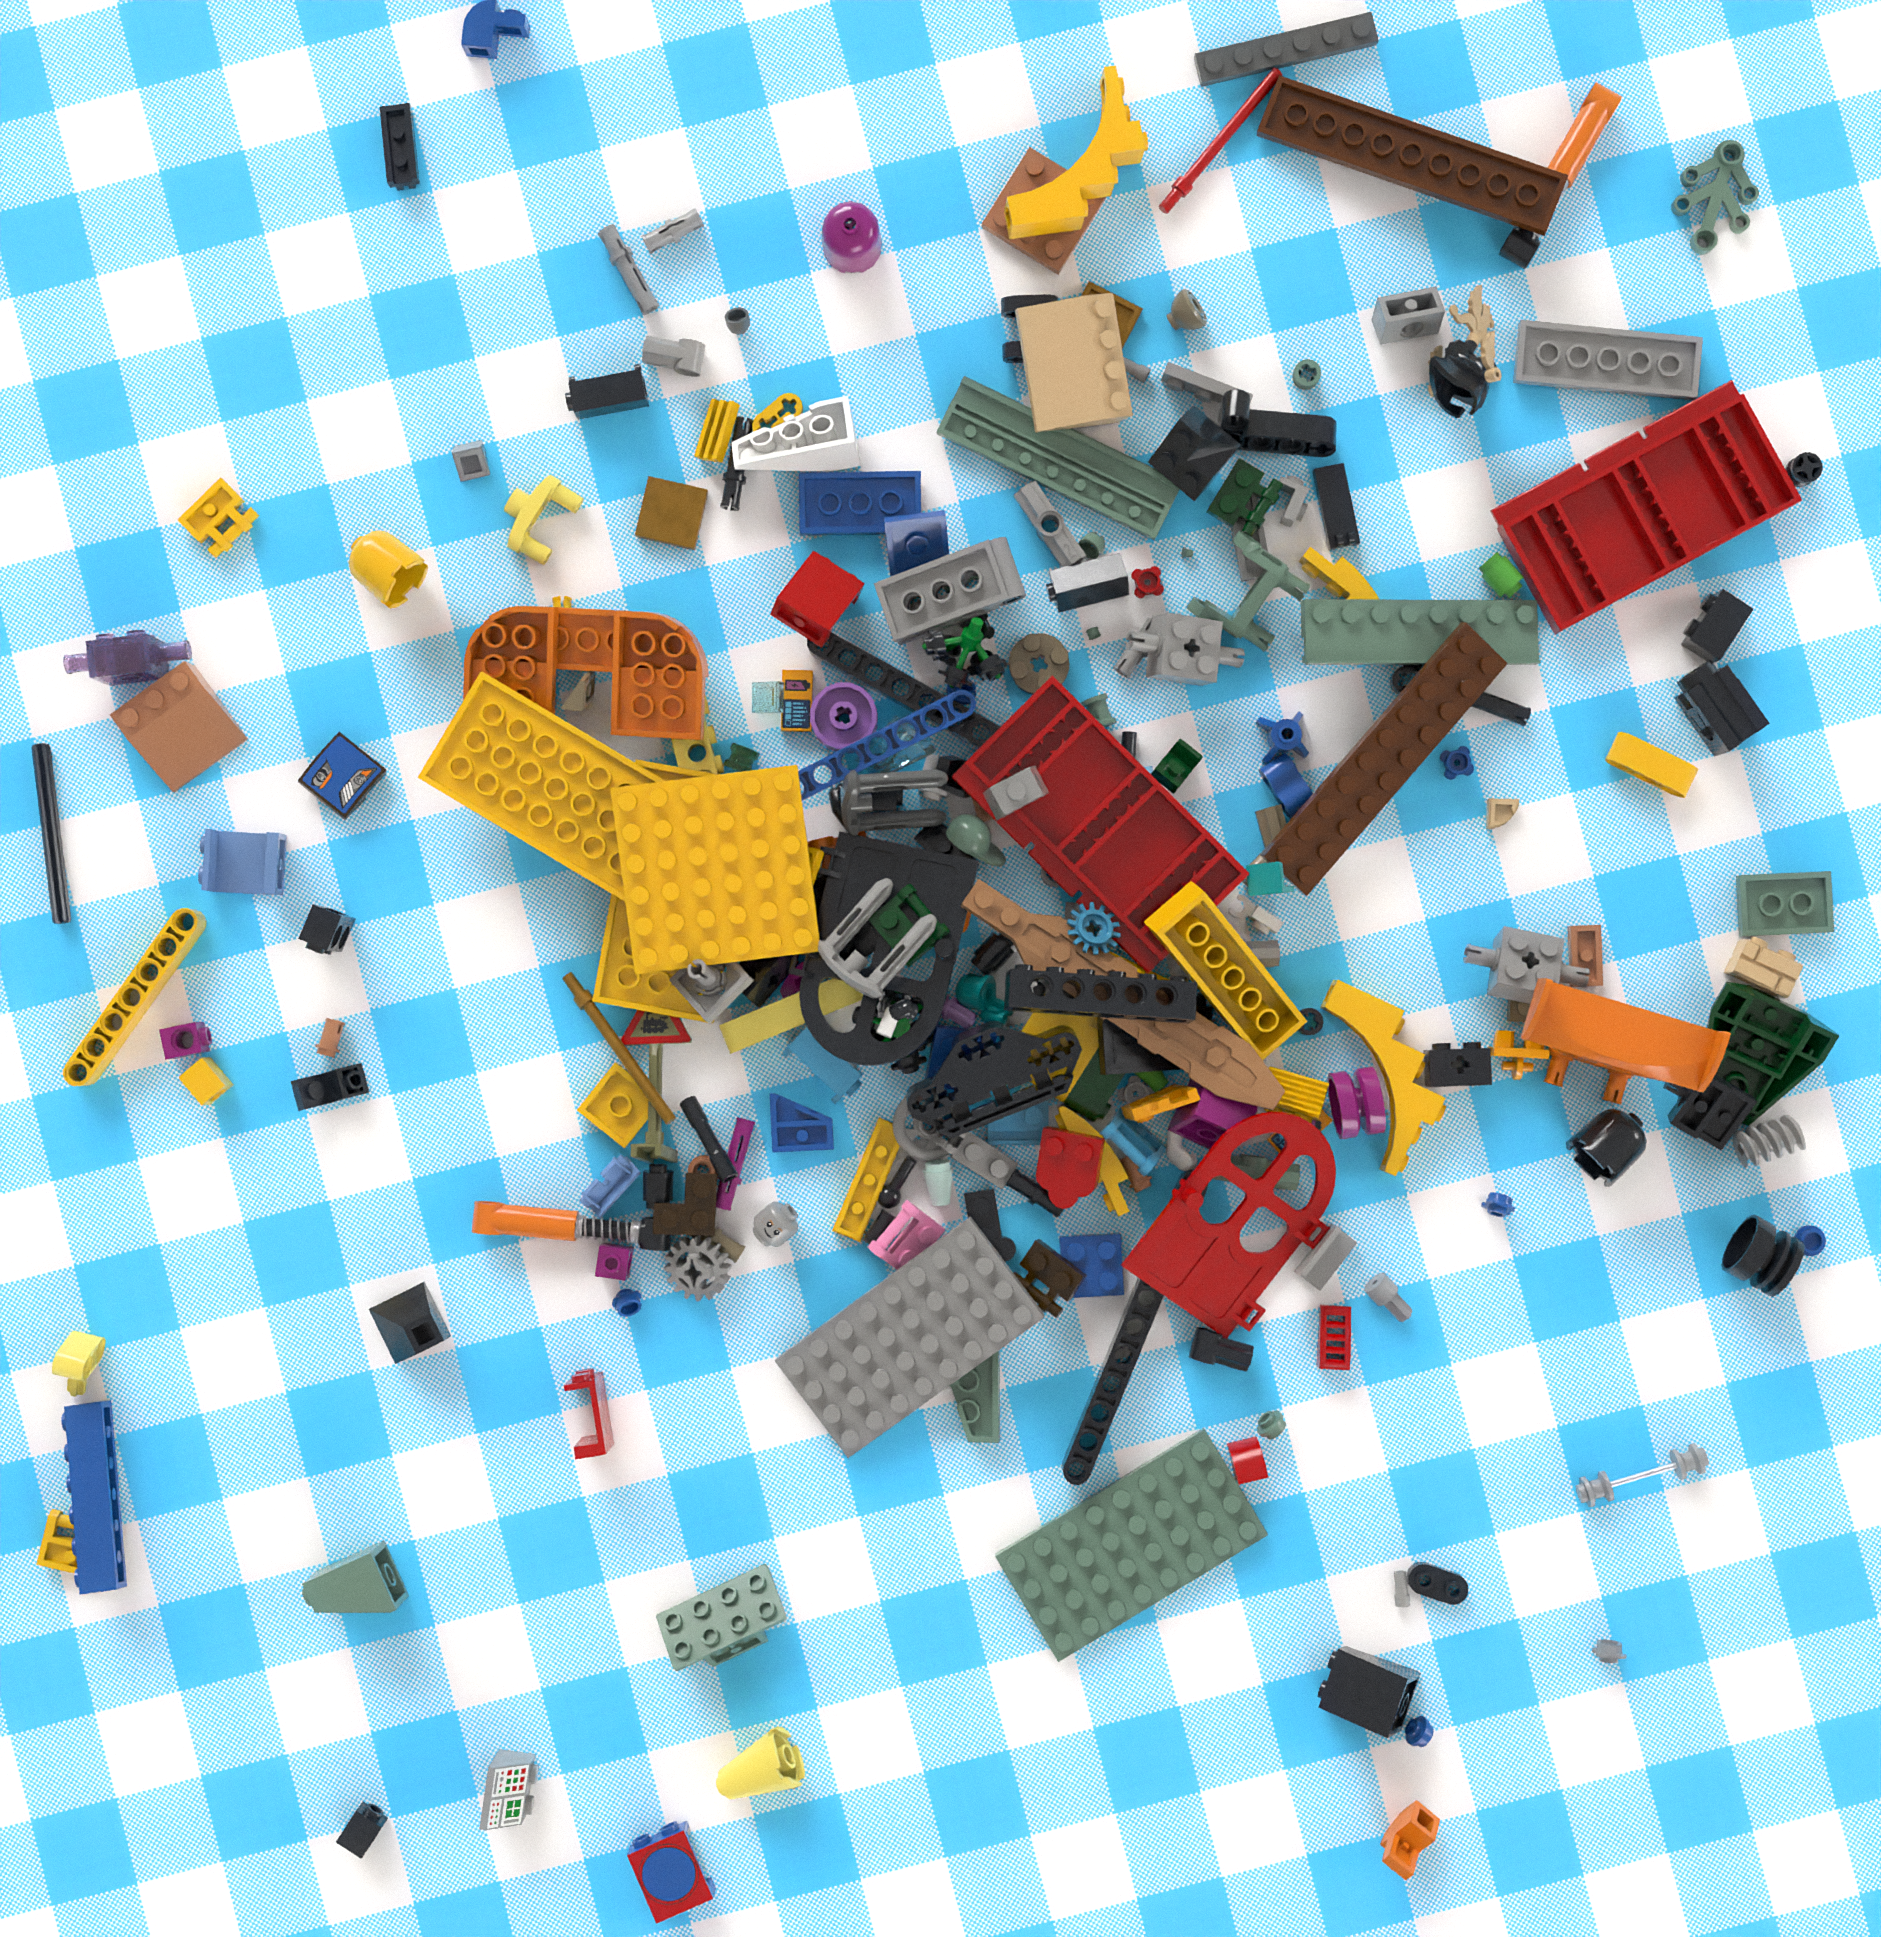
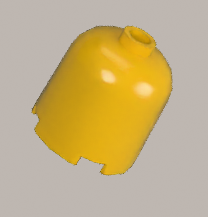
M377 530L365 536H360L351 546L352 551L348 561L350 573L361 585L390 609L397 608L408 601L405 595L413 586L419 589L426 578L429 567L424 563L425 560L386 531Z

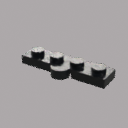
M994 1188L964 1193L968 1218L972 1217L1005 1263L1011 1260L1016 1253V1246L1011 1238L1001 1235Z

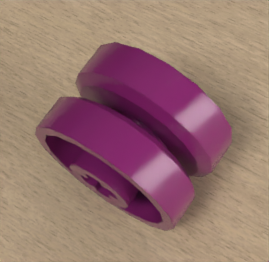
M1374 1067L1356 1069L1353 1081L1346 1071L1328 1073V1097L1333 1123L1339 1139L1357 1137L1360 1125L1367 1135L1384 1133L1386 1129L1385 1106L1380 1081Z

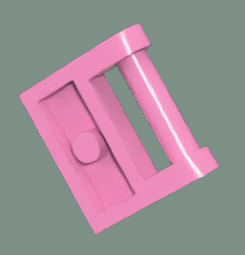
M909 1200L902 1204L901 1207L903 1209L877 1241L873 1240L868 1246L876 1256L882 1258L896 1270L936 1242L945 1231L939 1223ZM911 1217H914V1218L911 1220V1222L906 1226V1228L901 1232V1234L896 1238V1240L892 1243V1245H891L888 1249H886L887 1246L892 1242V1240H893V1239L897 1236V1234L901 1231V1229H902V1228L906 1225V1223L911 1219Z

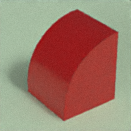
M1256 1436L1227 1443L1234 1477L1239 1485L1269 1478L1263 1453Z

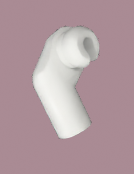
M1167 1129L1166 1155L1168 1159L1179 1170L1188 1171L1195 1169L1198 1163L1197 1157L1194 1154H1189L1182 1147L1181 1136Z

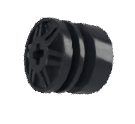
M1751 1215L1739 1225L1728 1242L1722 1257V1270L1742 1281L1749 1279L1752 1287L1761 1289V1292L1774 1297L1783 1291L1795 1276L1804 1256L1805 1245L1802 1240L1791 1237L1786 1231L1781 1230L1776 1233L1775 1225L1757 1215Z

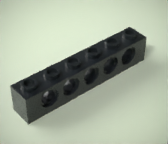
M1017 964L1014 969L1006 972L1004 1010L1189 1024L1196 1020L1197 982H1188V977L1170 976L1169 980H1158L1155 974H1138V978L1126 977V973L1120 971L1107 972V976L1095 975V970L1077 969L1076 973H1064V968L1046 967L1045 971L1033 970L1032 965ZM1039 981L1045 986L1046 993L1044 996H1037L1033 993L1031 989L1032 982ZM1068 983L1075 987L1077 994L1074 999L1064 995L1062 990L1064 984ZM1095 986H1101L1107 991L1106 1001H1100L1095 997ZM1126 988L1134 989L1137 992V1003H1131L1125 998ZM1157 990L1164 991L1168 995L1169 1001L1166 1006L1157 1002Z

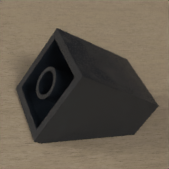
M1348 1646L1333 1651L1327 1666L1331 1669L1328 1680H1323L1318 1691V1698H1321L1318 1708L1386 1738L1402 1731L1421 1672Z

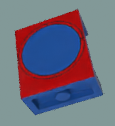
M673 1821L660 1829L661 1832L650 1836L647 1833L637 1837L632 1841V1845H630L627 1853L629 1862L656 1924L714 1898L716 1887L711 1877L705 1878L687 1836L689 1828L687 1821L680 1824L677 1821Z

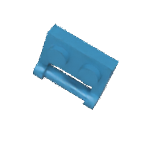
M1121 1107L1099 1133L1106 1140L1109 1138L1139 1167L1137 1171L1143 1177L1155 1167L1166 1149V1146L1142 1123L1125 1119Z

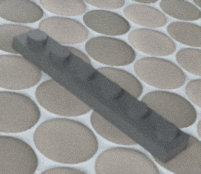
M1367 12L1198 52L1194 55V62L1200 86L1203 87L1271 71L1274 67L1277 69L1376 46L1379 40L1372 12Z

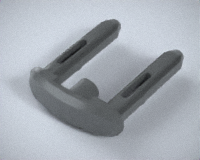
M937 769L860 775L855 770H851L844 777L840 792L842 819L846 831L854 837L862 831L935 827L946 821V814L938 809L863 813L873 811L871 793H860L938 788L947 783L948 775Z

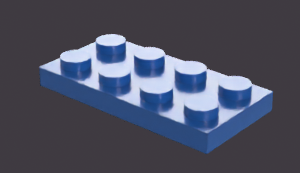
M921 471L799 473L800 536L885 534L884 517L921 513Z

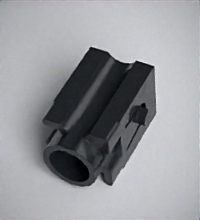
M1709 660L1676 682L1683 693L1677 695L1674 699L1714 757L1730 752L1747 738L1770 724L1728 664L1717 669L1713 662Z

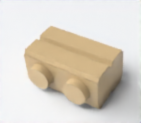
M1751 936L1750 940L1740 939L1733 950L1732 957L1729 959L1724 973L1779 999L1788 998L1795 986V981L1803 969V965L1795 961L1796 956L1781 949L1776 953L1767 948L1768 942Z

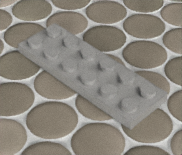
M1520 320L1518 323L1513 383L1695 400L1698 398L1703 337Z

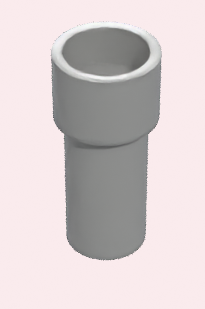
M1124 357L1126 372L1144 383L1151 369Z
M1394 1571L1395 1606H1411L1406 1571Z

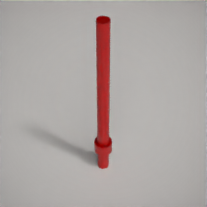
M1274 67L1185 175L1179 176L1171 185L1172 190L1158 206L1163 213L1168 214L1181 197L1185 198L1193 189L1192 184L1274 87L1279 75L1282 76L1279 69Z

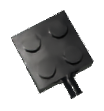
M1716 1074L1703 1093L1667 1082L1663 1086L1664 1089L1678 1096L1677 1103L1667 1115L1670 1124L1695 1139L1701 1138L1721 1151L1757 1103L1755 1097Z

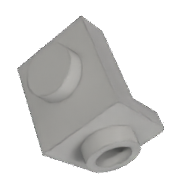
M1281 476L1279 481L1283 486L1280 490L1290 494L1291 497L1279 523L1291 528L1295 520L1301 522L1308 504L1303 502L1309 488L1303 486L1304 482L1294 476H1287L1285 478Z

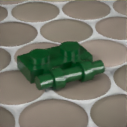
M1238 458L1206 513L1231 528L1238 518L1242 519L1246 524L1241 531L1252 537L1256 529H1260L1264 524V516L1270 506L1275 505L1279 499L1278 493L1283 484L1277 479H1272L1267 488L1263 487L1259 483L1265 473ZM1253 494L1260 498V501L1255 509L1250 511L1245 506Z

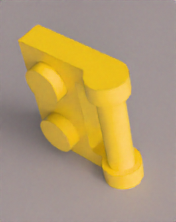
M52 1509L47 1518L36 1565L75 1573L77 1558L72 1552L73 1538L57 1534L59 1526L74 1530V1525L71 1524L69 1515H64L61 1510Z

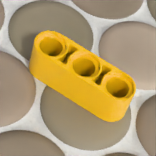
M1625 732L1617 733L1605 758L1608 764L1680 798L1686 797L1699 770L1694 765Z

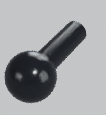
M911 1156L905 1157L890 1184L883 1186L878 1198V1203L883 1208L892 1209L900 1203V1189L917 1163Z

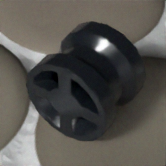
M1804 452L1790 460L1786 464L1785 469L1795 487H1804L1820 477L1823 463L1816 454Z

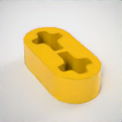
M784 393L755 417L752 424L753 432L761 429L760 423L763 421L769 424L776 419L777 421L772 424L771 428L783 423V418L791 415L790 412H786L782 417L779 416L784 411L783 403L785 402L788 404L796 403L794 406V417L803 414V405L800 398L793 393Z

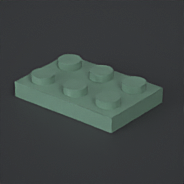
M1831 871L1736 876L1739 937L1834 932Z

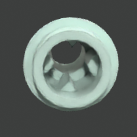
M938 1159L925 1162L923 1174L932 1205L944 1206L950 1204L953 1167L950 1166L949 1160Z

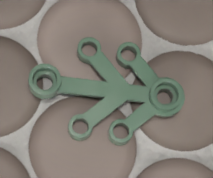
M1734 140L1721 142L1715 148L1712 158L1697 166L1685 168L1680 175V182L1685 187H1693L1700 180L1701 176L1716 169L1718 171L1714 181L1688 195H1679L1671 204L1672 212L1677 216H1683L1692 206L1709 198L1701 227L1690 239L1691 249L1699 255L1708 254L1717 245L1718 236L1713 229L1721 203H1723L1731 218L1729 228L1733 233H1743L1750 225L1749 216L1743 213L1728 185L1730 173L1740 188L1738 200L1741 204L1750 205L1759 196L1757 186L1751 183L1742 166L1745 158L1744 148L1739 142ZM1724 153L1731 154L1732 161L1725 159ZM1686 173H1692L1695 177V180H1688L1686 177ZM1745 190L1752 193L1753 197L1751 199L1745 197ZM1677 202H1684L1686 205V209H1680L1677 205ZM1735 219L1742 220L1744 227H1738ZM1703 239L1706 242V247L1699 246L1697 240Z

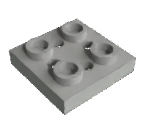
M699 959L692 961L697 967L689 964L688 968L680 969L669 979L709 1024L754 981L738 962L706 965L705 962ZM722 988H725L724 993L719 995V993L723 991Z

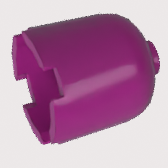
M853 201L839 203L830 209L824 218L822 247L824 257L829 264L841 273H864L873 267L879 259L882 238L878 219L871 209L862 203Z

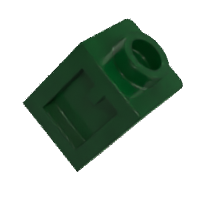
M1178 739L1152 771L1151 775L1174 794L1202 760L1203 756L1184 740Z

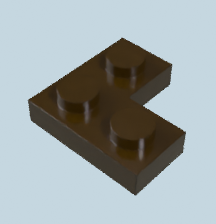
M685 1173L684 1204L653 1203L652 1234L715 1236L717 1174Z

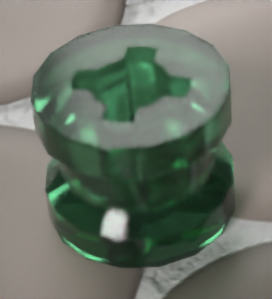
M732 743L730 746V757L725 759L723 766L736 772L753 770L752 765L754 761L758 760L760 753Z

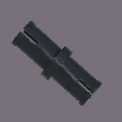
M1018 1169L1014 1170L1006 1186L1028 1198L1027 1202L1031 1205L1036 1203L1056 1218L1059 1217L1064 1209L1056 1207L1050 1201L1048 1190L1019 1172Z

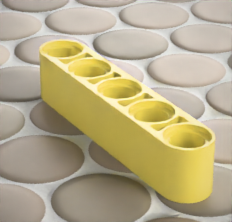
M832 978L821 983L819 986V1002L823 1015L861 1001L863 998L862 993L856 991L842 980ZM800 992L719 1025L729 1053H735L805 1024L800 1007Z

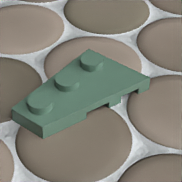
M1000 1350L950 1385L968 1442H1000Z

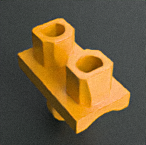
M1496 1030L1493 1047L1488 1046V1048H1491V1056L1513 1057L1512 1062L1502 1061L1501 1069L1511 1071L1514 1080H1521L1523 1071L1533 1072L1534 1064L1524 1062L1523 1058L1549 1059L1550 1050H1544V1045L1524 1040L1523 1048H1514V1031Z

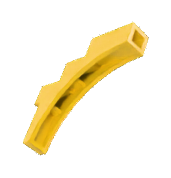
M1116 65L1107 66L1103 69L1100 79L1102 101L1100 124L1086 152L1069 170L1052 182L1032 191L1007 197L1004 214L1009 239L1081 230L1084 218L1088 217L1087 199L1111 196L1114 185L1118 184L1117 166L1141 163L1144 151L1148 150L1147 133L1142 132L1140 120L1130 121V109L1128 105H1124L1122 97L1125 93L1124 80L1122 77H1118Z
M1338 979L1333 980L1320 1008L1342 1020L1361 1038L1373 1054L1383 1075L1389 1097L1390 1129L1387 1148L1379 1170L1396 1176L1398 1171L1403 1172L1408 1163L1409 1156L1406 1153L1410 1145H1415L1421 1135L1422 1128L1419 1127L1420 1123L1423 1122L1433 1126L1435 1121L1439 1122L1446 1110V1105H1443L1446 1098L1413 1083L1414 1078L1418 1079L1421 1076L1426 1062L1422 1061L1425 1054L1392 1039L1393 1035H1398L1405 1023V1019L1402 1018L1404 1010Z

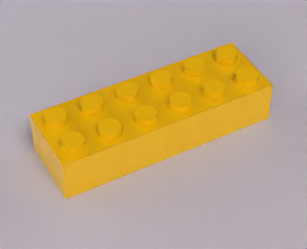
M1192 881L1144 921L1190 980L1197 982L1198 990L1234 1034L1249 1043L1262 1061L1308 1022L1208 895Z

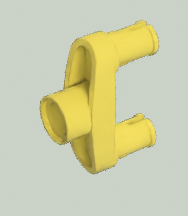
M551 474L534 489L531 495L516 488L504 507V512L516 518L509 535L507 547L518 554L522 552L542 565H545L552 554V549L530 537V530L547 502L553 500L576 514L584 501L583 497L561 484L562 481Z

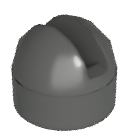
M736 307L726 312L725 321L729 331L736 335L744 334L750 326L748 311L745 308Z

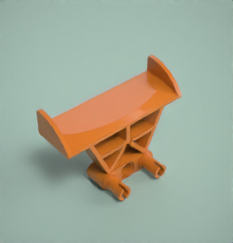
M1538 978L1521 1039L1549 1047L1551 1059L1543 1082L1563 1087L1569 1061L1576 1060L1607 1069V1072L1610 1073L1602 1100L1621 1105L1627 1081L1634 1076L1672 1083L1703 1093L1720 1066L1731 1033L1712 1030L1558 984L1548 978Z

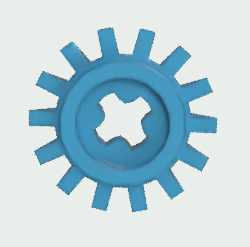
M1094 902L1089 903V910L1085 909L1083 903L1080 904V914L1074 909L1071 911L1070 914L1076 921L1068 919L1067 924L1075 929L1068 930L1067 933L1071 936L1078 935V938L1073 941L1074 945L1082 941L1084 942L1082 952L1086 953L1089 946H1091L1093 955H1098V947L1106 954L1109 952L1106 944L1114 948L1117 945L1111 938H1120L1121 933L1113 931L1114 928L1120 925L1119 922H1111L1110 919L1114 916V913L1111 912L1106 915L1104 913L1105 906L1101 905L1099 910H1095ZM1089 922H1093L1095 927H1100L1101 930L1098 931L1097 937H1094L1092 932L1086 931Z

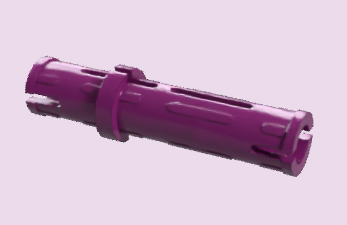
M739 1117L736 1118V1125L727 1153L738 1176L731 1180L729 1185L728 1182L722 1183L720 1180L716 1192V1207L728 1211L732 1209L731 1206L737 1185H741L742 1182L740 1174L753 1127L756 1123Z

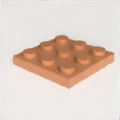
M1029 147L983 220L981 227L1059 275L1103 205L1106 197L1087 199L1088 217L1084 218L1081 230L1009 239L1004 214L1007 197L1039 188L1052 182L1067 171L1062 166Z

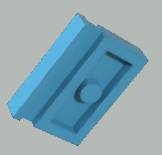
M987 1100V1103L991 1101L996 1102V1100ZM1049 1100L987 1124V1143L989 1145H1040L1043 1127L1049 1126Z

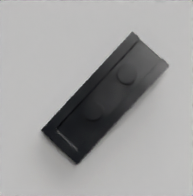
M410 103L381 106L379 108L387 183L390 188L396 187L397 191L404 190V186H408L409 189H415L416 184H420L412 107Z
M1344 463L1315 468L1312 473L1328 550L1333 551L1338 548L1359 545L1360 538Z

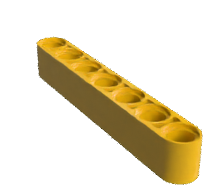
M181 908L171 915L65 1064L63 1077L69 1085L90 1086L98 1081L204 932L207 920L202 912L196 909ZM190 914L194 919V925L190 930H186L183 920ZM172 939L176 944V950L172 955H169L165 947L167 942ZM154 964L158 969V975L154 980H151L148 976V969ZM135 989L140 994V1001L137 1005H133L130 1000L131 992ZM117 1014L122 1018V1026L119 1030H116L112 1024V1020ZM99 1039L105 1046L104 1052L101 1055H98L95 1051V1044ZM80 1065H83L87 1071V1075L83 1080H80L77 1075V1069Z

